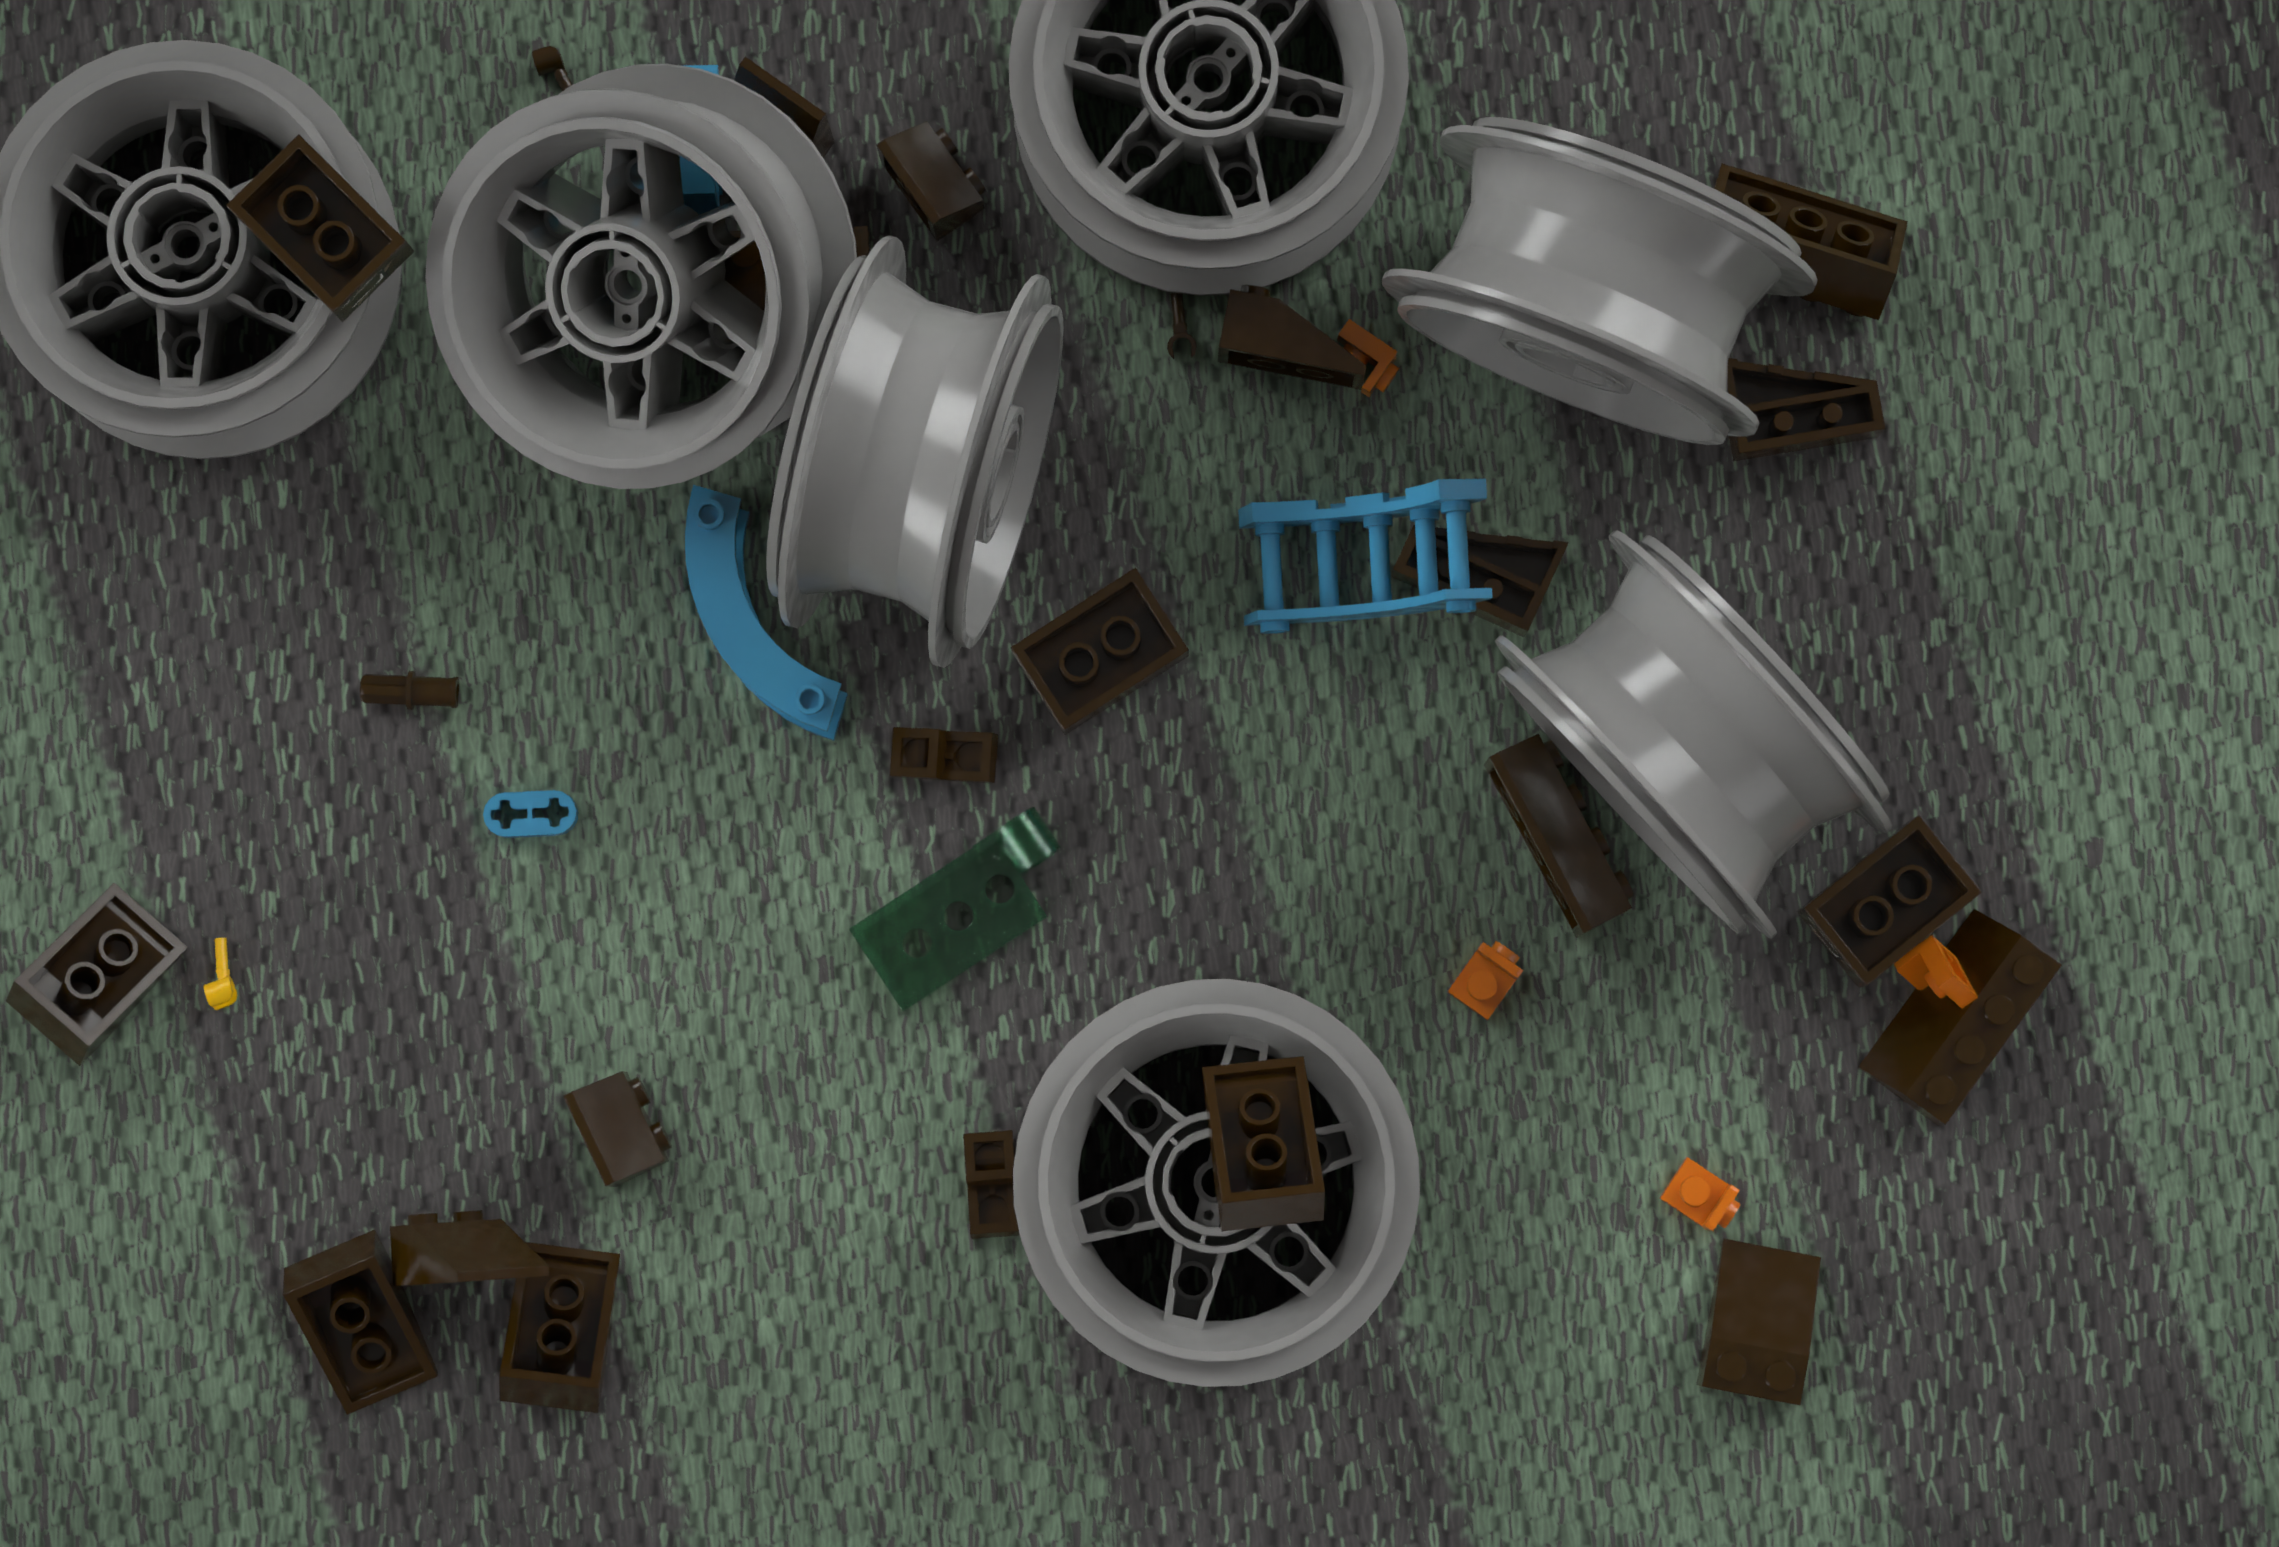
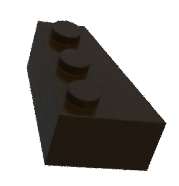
M1728 358L1727 393L1746 405L1759 420V426L1754 435L1729 436L1733 462L1878 438L1886 429L1876 380L1817 371L1814 373L1787 369L1784 366L1772 364L1767 366Z

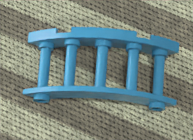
M1438 479L1423 485L1405 488L1406 496L1389 498V493L1383 492L1345 497V503L1330 504L1331 508L1318 509L1317 500L1252 502L1238 509L1239 529L1255 528V536L1260 537L1264 610H1256L1245 615L1244 626L1260 625V633L1277 634L1290 632L1289 624L1371 619L1446 609L1447 613L1475 612L1476 603L1491 599L1493 595L1492 588H1470L1466 513L1471 512L1472 503L1487 499L1486 479ZM1439 511H1441V514H1446L1450 589L1438 591L1435 521L1439 520ZM1410 516V521L1415 522L1419 596L1392 600L1388 527L1393 526V518ZM1363 522V528L1369 529L1372 603L1340 606L1336 533L1340 532V524ZM1311 525V533L1316 534L1320 607L1284 609L1280 535L1285 534L1284 527Z
M693 485L687 509L685 556L690 589L697 612L708 636L730 668L766 706L787 721L808 732L834 741L848 693L840 690L841 683L823 677L791 658L771 639L761 625L752 605L745 578L744 545L750 516L749 511L740 509L741 498Z

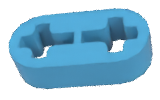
M562 791L504 792L496 794L488 800L484 807L483 817L488 829L500 837L559 836L568 833L577 823L579 812L577 804L572 797ZM558 799L560 806L569 810L568 817L560 818V826L552 827V822L548 818H535V810L551 808V800ZM507 801L510 802V807L513 810H527V818L511 820L510 828L503 829L502 822L493 818L494 812L501 811L502 803Z

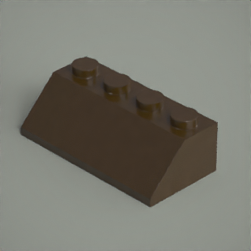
M1721 164L1714 189L1746 205L1784 230L1799 245L1802 252L1800 258L1815 272L1818 281L1813 292L1799 296L1800 298L1810 302H1822L1841 308L1854 316L1880 319L1897 275L1908 221L1733 166Z
M1536 734L1490 756L1485 762L1484 767L1575 937L1578 938L1630 910L1632 907L1628 899L1633 897L1634 893L1623 872L1619 870L1613 873L1605 855L1611 853V850L1600 829L1595 827L1590 830L1581 812L1588 808L1577 786L1574 783L1566 786L1558 771L1559 768L1564 766V763L1554 743L1551 740L1543 743L1540 735Z
M1976 909L1972 910L1946 948L1957 957L1978 998L1962 1009L1947 995L1940 999L1930 986L1923 990L1915 988L1858 1066V1068L1937 1126L1947 1124L2062 966V964L2019 933Z

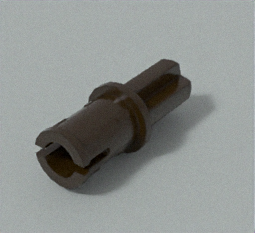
M409 671L408 676L365 674L360 681V698L364 703L406 705L407 710H413L414 705L457 708L459 702V677L416 676L414 671Z

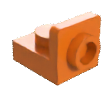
M1348 319L1339 332L1337 341L1344 346L1345 350L1365 365L1369 362L1375 366L1363 384L1361 393L1370 397L1375 388L1384 392L1400 369L1393 364L1397 358L1398 351Z
M1933 935L1919 943L1894 963L1898 973L1916 989L1923 990L1930 986L1940 999L1947 995L1962 1009L1978 998L1957 957Z
M1495 941L1492 947L1483 942L1447 993L1485 1020H1488L1512 985L1522 974L1523 970L1515 965L1520 957L1498 941Z
M1688 1157L1684 1159L1659 1199L1707 1231H1714L1717 1225L1725 1229L1741 1205L1734 1200L1740 1191L1738 1188L1721 1180Z

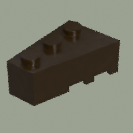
M1413 525L1393 568L1391 577L1418 589L1415 525ZM1435 527L1438 591L1450 589L1447 528ZM1467 531L1470 588H1492L1493 595L1491 599L1476 603V611L1469 613L1521 637H1525L1569 542L1555 540L1552 542L1525 539L1519 536H1498Z

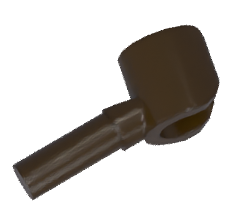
M546 46L532 51L539 77L554 73L562 91L573 85L565 70L562 56L555 47Z
M1171 293L1173 336L1168 341L1167 350L1174 359L1172 349L1174 341L1180 337L1186 338L1191 343L1192 358L1196 352L1197 345L1194 338L1187 331L1183 294Z

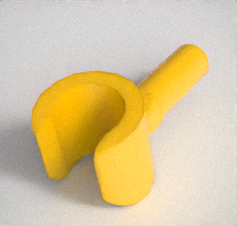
M215 938L216 974L218 980L203 985L207 1002L215 1010L232 1005L237 1000V990L230 977V969H228L227 938Z

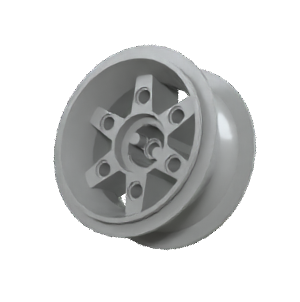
M1022 0L1013 27L1009 54L1010 99L1021 160L1034 192L1052 220L1077 247L1102 266L1131 281L1173 293L1196 296L1229 295L1230 289L1241 291L1242 285H1254L1265 288L1299 274L1326 257L1354 231L1373 206L1388 177L1398 146L1409 82L1407 41L1400 11L1395 0H1246L1240 6L1223 0H1192L1174 9L1168 6L1167 0H1154L1158 21L1151 28L1147 37L1090 30L1094 20L1111 0ZM1271 11L1280 12L1287 18V21L1280 23L1274 31L1268 30L1261 23L1263 15ZM1314 11L1327 29L1336 49L1342 73V85L1279 66L1278 57ZM1203 48L1216 50L1212 55L1200 56L1191 62L1187 69L1186 83L1173 95L1167 86L1166 76L1174 63L1191 51ZM1116 61L1124 66L1126 72L1124 75L1120 73L1107 75L1100 72L1099 69L1106 62ZM1244 71L1248 73L1251 89L1242 102L1226 112L1222 110L1212 113L1203 112L1204 109L1216 108L1224 103L1229 95L1230 82L1237 79ZM1213 72L1220 77L1222 84L1216 91L1203 92L1197 88L1194 81L1201 73ZM1073 88L1141 109L1140 114L1101 163L1098 162L1087 145L1079 126L1074 106ZM1300 103H1307L1316 109L1318 115L1300 117L1295 115L1291 109ZM1263 136L1329 144L1319 161L1301 181L1286 193L1269 202L1256 146ZM1143 153L1151 156L1155 163L1150 167L1141 169L1137 174L1131 171L1127 165L1130 158L1135 154ZM1183 161L1201 164L1223 216L1201 217L1179 214L1156 207L1142 200V198ZM1236 174L1245 176L1251 183L1250 190L1239 196L1232 195L1230 189L1224 184L1228 177Z
M191 40L150 42L117 50L83 65L57 82L34 103L8 136L0 152V331L21 364L44 388L103 431L135 447L167 456L211 459L236 457L269 449L294 438L329 416L354 392L374 365L389 335L399 300L402 264L343 322L317 296L315 298L270 266L271 251L226 206L251 181L249 180L229 189L226 126L250 132L270 142L281 151L299 134L399 233L392 201L378 170L361 145L349 133L337 113L310 86L285 68L252 52L220 43ZM166 128L161 169L149 172L132 183L100 167L110 156L131 141L155 130ZM200 149H206L203 155L204 168L200 170L191 168L190 160L193 154ZM114 196H120L111 211L110 217L104 214L106 202ZM76 207L107 230L109 256L65 284L63 267L65 232L72 209ZM191 212L211 214L196 223L188 221L174 223L166 230L162 241L155 244L162 229L176 217ZM198 237L200 241L198 252L193 257L187 259L180 258L178 255L180 243L185 238ZM214 258L216 259L215 264L200 277L182 283L177 282L181 272L191 274L203 272L211 266ZM111 293L121 294L107 308L100 309L101 302L105 296ZM285 295L292 297L293 306L287 315L281 317L275 313H270L271 304L277 297ZM156 315L160 380L137 374L115 363L93 342ZM244 315L289 337L272 354L254 366L231 376L220 378L227 323ZM193 343H201L199 351L194 357V365L185 364L184 353L187 347Z
M639 64L601 72L571 85L558 95L550 96L516 111L491 128L466 153L449 178L435 210L427 243L425 279L430 318L438 347L452 378L472 408L497 435L522 455L555 473L588 484L617 489H642L682 483L713 471L745 450L757 437L764 435L791 417L803 372L822 318L843 274L857 258V252L848 208L836 179L813 142L790 117L762 95L732 79L699 68L673 64ZM605 145L602 199L555 174L566 161L578 153ZM680 156L701 167L711 175L733 201L700 215L692 208L684 205ZM726 217H731L737 221L741 229L740 238H736L728 232L725 225ZM753 242H756L765 272V310H762L725 280V261ZM523 243L549 262L545 282L546 300L537 306L533 301L526 275ZM614 249V266L608 272L610 251ZM628 270L634 271L641 279V291L634 289L628 282ZM571 344L581 353L603 361L606 390L599 387L579 371L559 348ZM683 352L731 378L722 389L698 400L679 403Z
M1503 117L1479 118L1473 123V126H1450L1443 130L1440 137L1442 149L1456 164L1471 174V203L1452 249L1431 272L1401 268L1390 269L1384 273L1382 286L1387 293L1399 302L1397 312L1406 323L1442 347L1495 374L1565 404L1633 428L1676 440L1703 445L1723 444L1727 435L1750 436L1755 434L1759 426L1757 416L1746 405L1727 393L1728 358L1746 315L1765 294L1804 296L1813 292L1818 281L1816 274L1800 258L1801 249L1790 235L1763 215L1712 187L1666 166L1582 135L1547 125Z
M883 237L874 245L868 256L862 255L857 257L847 268L824 313L803 372L786 433L774 489L767 539L766 571L768 588L772 596L778 597L780 616L786 626L797 629L803 626L813 615L825 593L859 590L900 601L929 621L928 650L932 665L945 668L953 661L961 647L970 649L976 645L996 608L1015 557L1036 486L1057 392L1063 349V314L1059 306L1051 303V288L1049 280L1045 276L1039 274L1031 276L1024 284L1010 311L977 314L931 302L907 286L905 251L902 242L897 237Z
M1615 530L1609 535V541L1628 568V572L1610 607L1572 642L1531 659L1510 640L1500 635L1495 640V643L1515 670L1512 671L1507 666H1504L1497 674L1523 709L1581 775L1666 866L1717 917L1739 934L1746 928V924L1742 919L1744 916L1760 932L1772 939L1777 934V931L1758 906L1756 900L1776 861L1813 827L1852 811L1873 828L1886 834L1891 830L1892 824L1879 803L1887 799L1890 793L1870 761L1823 704L1758 633L1703 578L1656 538L1646 535L1638 545L1624 533Z
M1233 979L1189 980L1156 987L1126 999L1101 1014L1072 1038L1047 1068L1029 1101L1018 1134L1013 1167L1014 1209L1021 1242L1037 1280L1052 1304L1070 1325L1099 1350L1136 1371L1169 1382L1202 1387L1242 1386L1276 1379L1308 1366L1336 1349L1369 1319L1387 1296L1405 1262L1415 1231L1420 1198L1419 1157L1412 1124L1395 1084L1380 1060L1356 1033L1333 1015L1298 995L1261 983ZM1198 1046H1227L1221 1065L1267 1060V1056L1273 1059L1304 1056L1308 1082L1326 1100L1339 1124L1315 1129L1317 1141L1323 1145L1326 1155L1324 1162L1321 1164L1322 1175L1352 1164L1353 1193L1350 1214L1343 1236L1331 1259H1327L1296 1223L1222 1232L1221 1227H1219L1220 1216L1217 1197L1207 1195L1201 1186L1203 1174L1213 1168L1211 1150L1208 1161L1197 1169L1194 1176L1193 1186L1199 1201L1194 1221L1190 1220L1178 1208L1172 1194V1171L1179 1156L1194 1143L1210 1138L1207 1110L1185 1117L1133 1076L1132 1073L1157 1058L1175 1051ZM1148 1100L1157 1108V1120L1149 1128H1137L1129 1121V1108L1136 1101ZM1104 1105L1149 1155L1146 1175L1086 1200L1079 1201L1078 1174L1082 1149L1089 1128L1101 1106ZM1115 1197L1127 1198L1134 1206V1217L1125 1226H1115L1106 1217V1206ZM1161 1227L1173 1238L1175 1244L1165 1311L1144 1301L1125 1287L1106 1267L1094 1248L1092 1241ZM1293 1237L1302 1245V1258L1293 1266H1283L1275 1258V1245L1282 1238ZM1246 1247L1300 1290L1298 1294L1279 1306L1257 1315L1234 1320H1205L1226 1254L1229 1252L1238 1251ZM1188 1266L1202 1268L1207 1275V1285L1197 1295L1184 1293L1178 1284L1180 1272Z

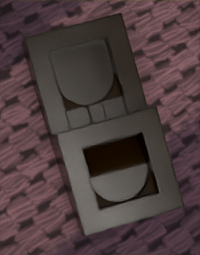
M893 727L890 776L995 783L998 734Z
M1013 1130L963 1134L971 1239L1020 1236L1014 1209L1013 1167L1015 1152Z

